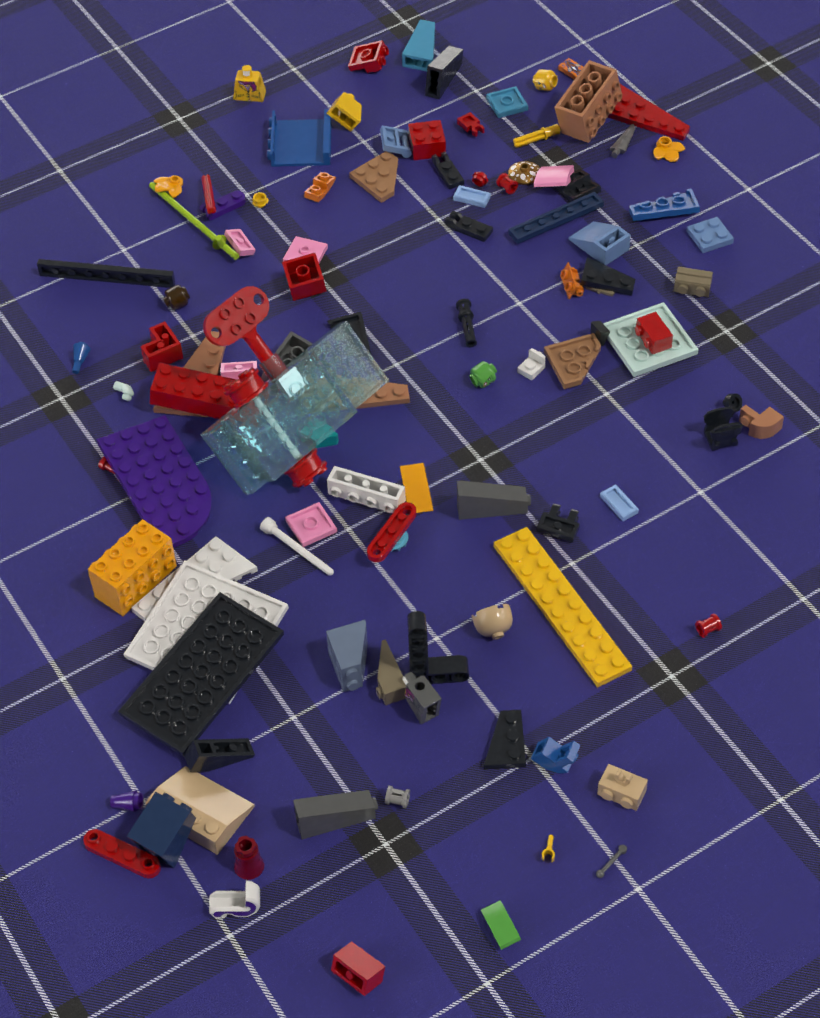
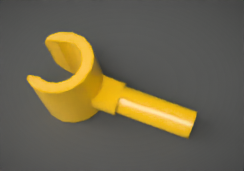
M553 835L548 836L547 847L542 852V861H544V856L547 854L552 856L551 862L555 860V852L552 848Z

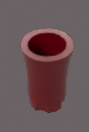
M248 836L238 838V842L234 847L235 873L245 880L255 879L264 870V861L260 856L258 845L253 838Z

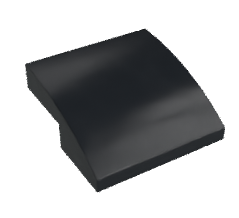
M581 169L574 171L570 175L571 182L567 186H555L570 202L592 192L596 194L601 192V186L590 179V174Z

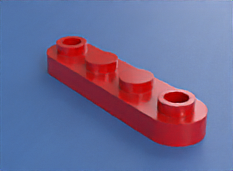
M410 502L401 503L367 547V557L370 561L381 562L387 557L416 518L417 514L414 504Z
M92 829L84 835L83 841L88 851L147 879L154 878L160 873L161 866L157 857L98 829ZM147 863H152L149 867L145 866Z

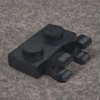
M553 503L549 514L543 512L537 525V531L573 542L580 528V523H577L579 511L571 509L568 518L564 519L559 517L561 505Z

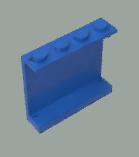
M324 109V119L276 120L275 110H272V117H269V127L271 128L268 129L269 138H271L268 139V149L270 150H267V158L271 160V167L331 165L332 120L326 114L329 109Z

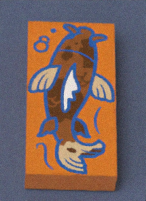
M570 58L558 65L559 71L574 80L583 69L582 65Z

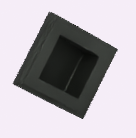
M601 321L591 322V334L595 333L601 346H604L610 331Z

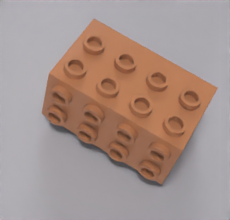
M590 60L586 63L554 107L562 134L587 143L595 137L598 129L605 123L608 115L613 112L616 104L622 99L617 69Z

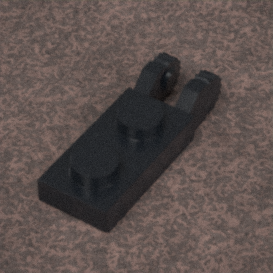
M441 152V158L444 161L440 163L437 155H432L436 171L448 189L464 185L463 177L453 162L449 160L446 152Z
M456 211L450 213L451 218L447 217L444 220L445 225L482 242H485L493 232L492 226L462 216L460 212Z

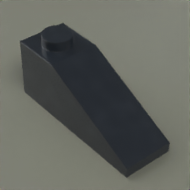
M249 738L193 740L184 754L190 772L212 771L255 756Z

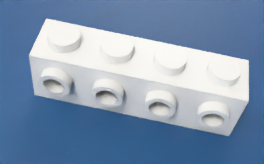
M337 466L333 467L327 479L328 494L354 503L364 504L370 508L384 510L387 513H394L397 507L406 501L405 486Z

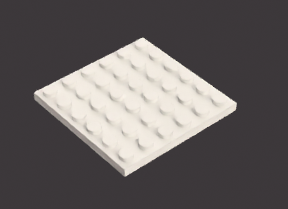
M184 561L125 651L124 657L154 670L219 592L275 626L279 625L289 607L287 603L188 561Z

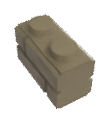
M678 267L674 292L696 295L698 297H709L713 272Z

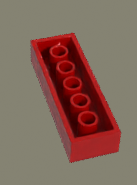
M159 363L150 389V404L258 427L261 416L251 401L235 409L233 407L235 404L229 395L226 396L224 394L225 389L223 387L237 379ZM266 388L257 395L263 405L266 398Z

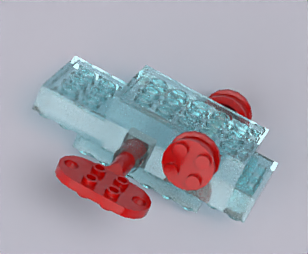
M246 286L235 292L205 317L203 323V331L206 338L216 346H228L238 339H244L260 360L258 365L269 378V380L264 382L258 374V368H251L239 374V379L236 381H231L223 387L225 389L224 394L226 396L229 395L235 403L234 408L200 434L245 495L253 494L266 482L275 481L282 474H288L293 481L292 486L294 488H299L302 485L306 487L312 483L314 476L320 475L327 470V462L320 459L317 454L318 450L315 447L358 412L356 410L358 406L390 381L347 321L337 324L289 364L285 365L276 352L272 353L256 330L257 325L268 314L269 300L261 289L254 286ZM255 295L261 297L260 305L254 303L253 298ZM212 328L218 329V338H214L211 335Z

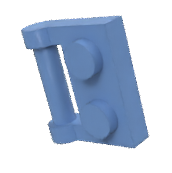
M381 126L380 134L383 151L402 154L403 157L409 158L412 155V150L409 148L408 131Z

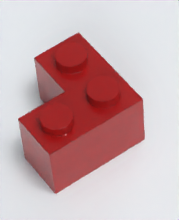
M165 321L149 328L151 342L142 345L141 351L143 361L151 372L157 370L159 363L169 365L183 359L181 343Z

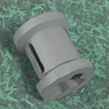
M389 785L385 796V804L389 805L392 803L407 808L410 790L394 789L393 786Z

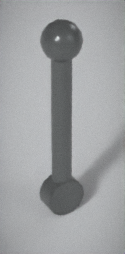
M620 845L618 852L601 870L596 872V876L603 878L605 871L621 854L627 852V847Z

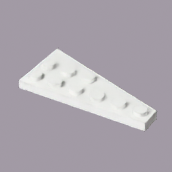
M214 537L187 560L192 564L235 581L242 579V576L245 574H253L258 571L257 566L218 537ZM180 567L132 606V612L145 622Z

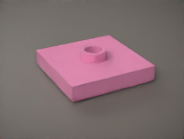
M296 236L283 261L316 253L320 263L328 249V244Z
M320 502L285 517L287 524L302 547L337 533L336 526Z

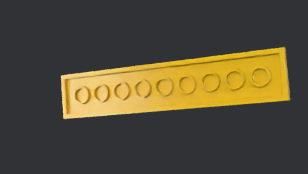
M528 527L494 542L496 551L597 688L632 671L630 662Z

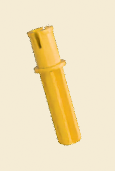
M558 124L546 128L541 127V130L513 139L515 147H521L541 139L546 140L550 136L560 134L561 130Z

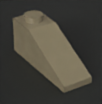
M385 639L382 640L376 693L379 699H383L385 705H389L405 699L406 684L402 680L403 675Z

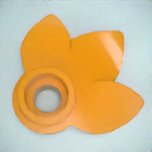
M663 136L657 141L653 154L657 160L665 158L669 162H676L679 159L678 152L684 151L685 147L680 142H672L671 138Z
M179 176L158 177L154 180V183H156V193L168 191L169 195L175 198L182 192L183 179Z

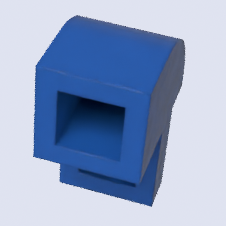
M547 737L537 743L531 759L544 769L556 773H568L571 764L578 758L577 752L580 745L572 741L562 746L551 737Z

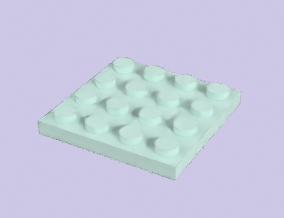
M664 302L603 323L610 331L607 338L633 377L698 354V348ZM653 312H657L673 334L672 348L656 354H652L644 346L640 336L638 337L635 333L637 318Z

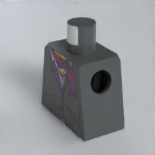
M413 672L404 675L402 678L406 684L404 696L420 724L422 725L438 716L442 699L426 677L420 676L416 678Z

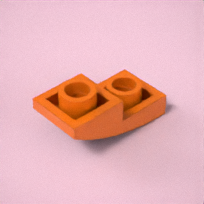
M320 172L313 178V185L304 191V198L320 202L332 187L336 177L326 172Z

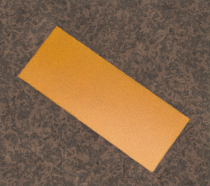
M424 463L400 466L403 486H405L406 501L415 505L416 513L434 511Z

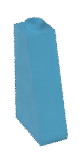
M420 19L402 53V67L427 71L428 65L434 60L435 22Z

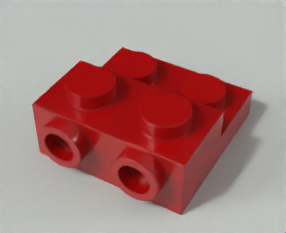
M383 40L355 46L348 68L350 71L365 68L367 73L378 72L382 69V66L386 65L385 57L389 55V49L385 46Z

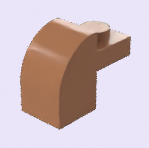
M745 405L741 408L739 421L749 428L748 435L758 439L774 436L782 429L784 416L771 407L758 414Z

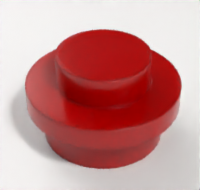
M481 171L474 172L472 181L475 185L483 187L488 183V178Z

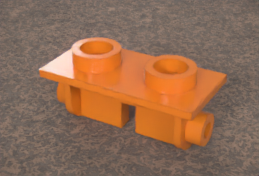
M568 262L565 268L562 269L560 277L568 299H570L572 295L582 296L584 289L580 285L577 269L571 267Z

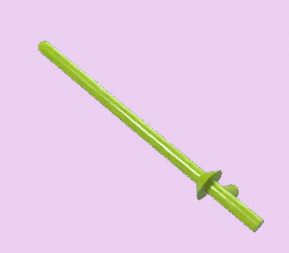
M150 182L149 187L154 191L156 183ZM165 191L157 193L213 241L212 246L215 250L221 248L234 260L239 258V254L226 244L225 235L214 234Z

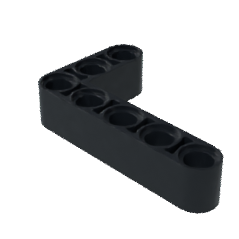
M421 611L409 613L407 615L410 672H413L416 678L425 676L430 684L467 681L470 677L467 657L463 655L428 657L426 615Z

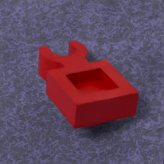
M471 112L457 118V124L466 132L471 130L474 137L478 136V131L482 134L484 133V126L480 124V120Z

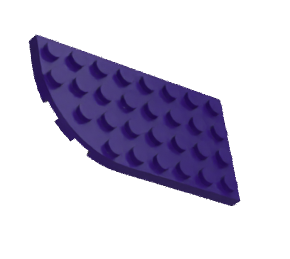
M165 415L97 439L100 450L141 519L172 539L173 548L194 538L203 525H206L211 510L209 486Z

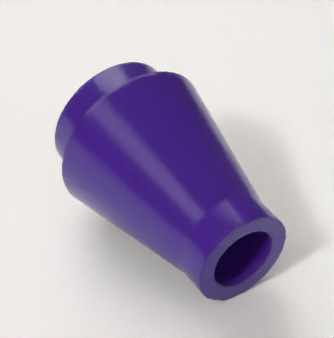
M135 790L112 795L110 804L112 808L137 812V810L143 808L144 798L141 792Z

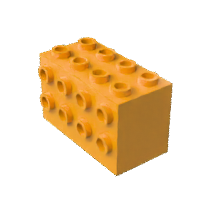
M143 519L138 524H135L126 535L119 538L115 545L107 549L88 568L95 598L121 616H124L132 609V606L147 595L177 567L172 539Z

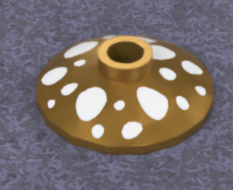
M520 161L510 166L508 175L510 179L516 180L518 184L529 185L534 183L540 167L533 162Z

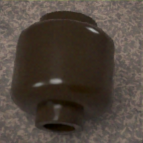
M175 285L165 290L163 300L167 308L171 307L173 310H178L188 304L190 296L185 286Z

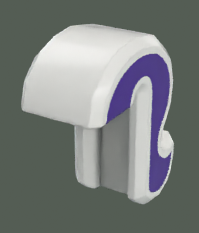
M246 880L245 891H215L209 896V913L215 918H225L227 914L236 917H248L257 913L260 908V887L252 881Z

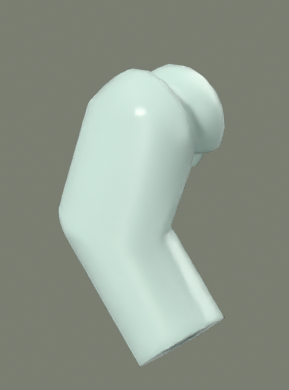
M118 381L114 383L113 389L123 393L122 399L131 401L132 396H134L132 387Z

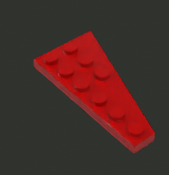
M620 84L622 99L616 104L613 112L607 118L630 125L634 124L636 127L684 141L690 131L689 125Z

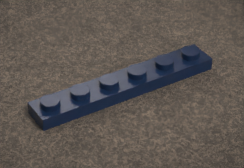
M592 192L509 229L508 234L519 244L603 207L604 201L595 192Z

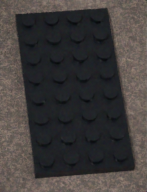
M219 592L118 711L119 715L184 757L191 742L201 737L283 637L284 630Z

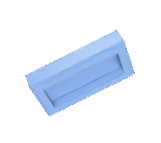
M459 185L453 200L485 208L491 193Z
M616 484L600 493L602 500L622 521L638 514L639 509Z

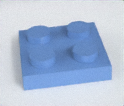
M718 217L687 226V233L702 253L733 244V236Z

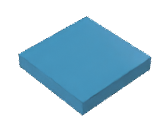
M516 86L486 94V99L498 118L528 111V105Z

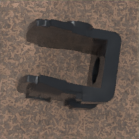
M731 407L717 408L708 411L703 416L704 423H706L704 435L712 451L738 445L737 436L741 433L743 424H739V422L729 423L730 418L735 413V410Z

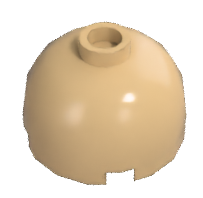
M503 604L504 608H498L497 605H493L477 611V616L472 615L476 630L485 637H492L493 640L504 637V633L510 629L513 622L509 604Z

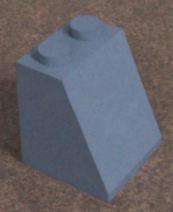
M365 620L326 631L328 654L343 692L353 691L363 686L368 649Z

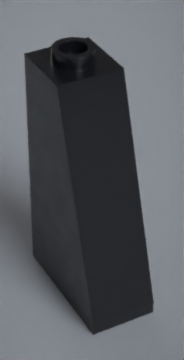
M448 46L428 65L425 96L436 99L442 97L462 65L464 49Z

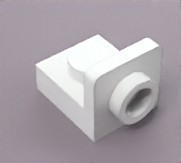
M531 348L529 350V357L518 367L517 372L532 381L545 368V355Z

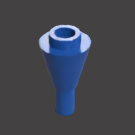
M78 342L73 345L74 365L72 373L79 374L81 364L91 350L85 342Z

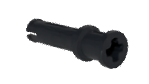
M460 299L456 302V308L459 311L458 319L462 322L465 344L471 348L477 345L472 322L474 314L471 311L472 304L469 299Z

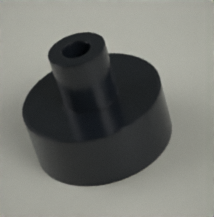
M729 393L723 400L724 407H731L735 412H738L742 407V398L739 394Z

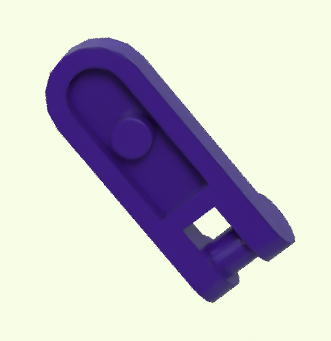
M233 191L214 200L215 213L208 214L205 203L201 204L200 210L206 214L209 220H214L243 206L246 203V197L242 191Z

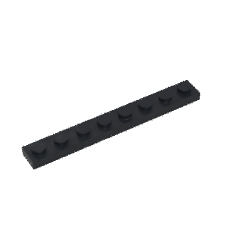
M38 259L37 262L39 275L45 277L165 288L175 286L173 271Z

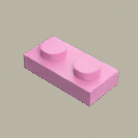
M241 229L225 230L224 235L239 256L254 255L256 249Z

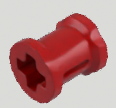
M502 173L497 178V186L503 187L506 193L513 194L517 190L518 182L510 179L508 174Z
M713 613L703 621H696L695 627L699 635L705 638L708 633L715 630L720 631L722 624L719 617Z

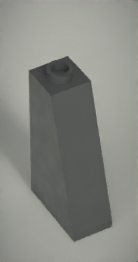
M457 481L459 520L528 514V506H531L530 494L526 493V488L523 486Z
M369 790L293 800L296 823L302 840L376 819L375 810L378 809L377 800L375 797H371Z

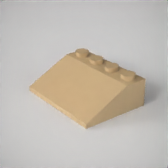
M187 766L159 785L145 802L147 806L155 792L161 795L165 792L175 799L174 802L178 805L184 803L193 809L191 812L196 817V820L188 838L217 855L255 807L253 803L197 772H190Z

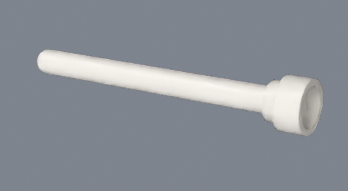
M267 517L262 521L260 530L266 534L275 535L328 576L333 575L334 570L278 529L273 519Z

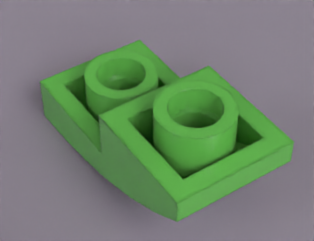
M501 900L481 910L501 950L521 940Z

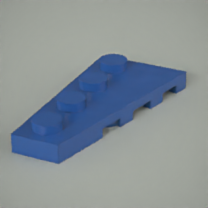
M690 188L683 194L676 192L669 198L662 196L657 198L655 202L648 200L629 206V212L633 221H642L652 218L658 219L660 217L699 213L700 206L692 188Z

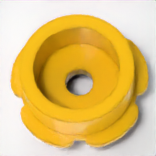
M258 192L253 195L252 204L262 208L269 200L265 193Z

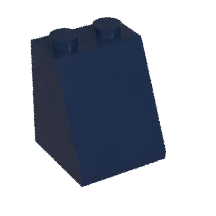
M155 792L127 837L140 849L174 868L196 817L191 812L193 809L184 803L178 805L169 794L164 792L161 795Z

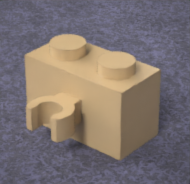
M608 764L598 783L597 795H600L605 800L617 802L624 808L637 811L647 791L648 780Z

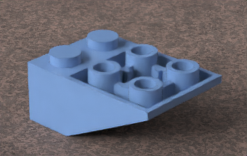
M593 221L570 236L569 240L598 262L607 265L629 250L631 235L619 226Z

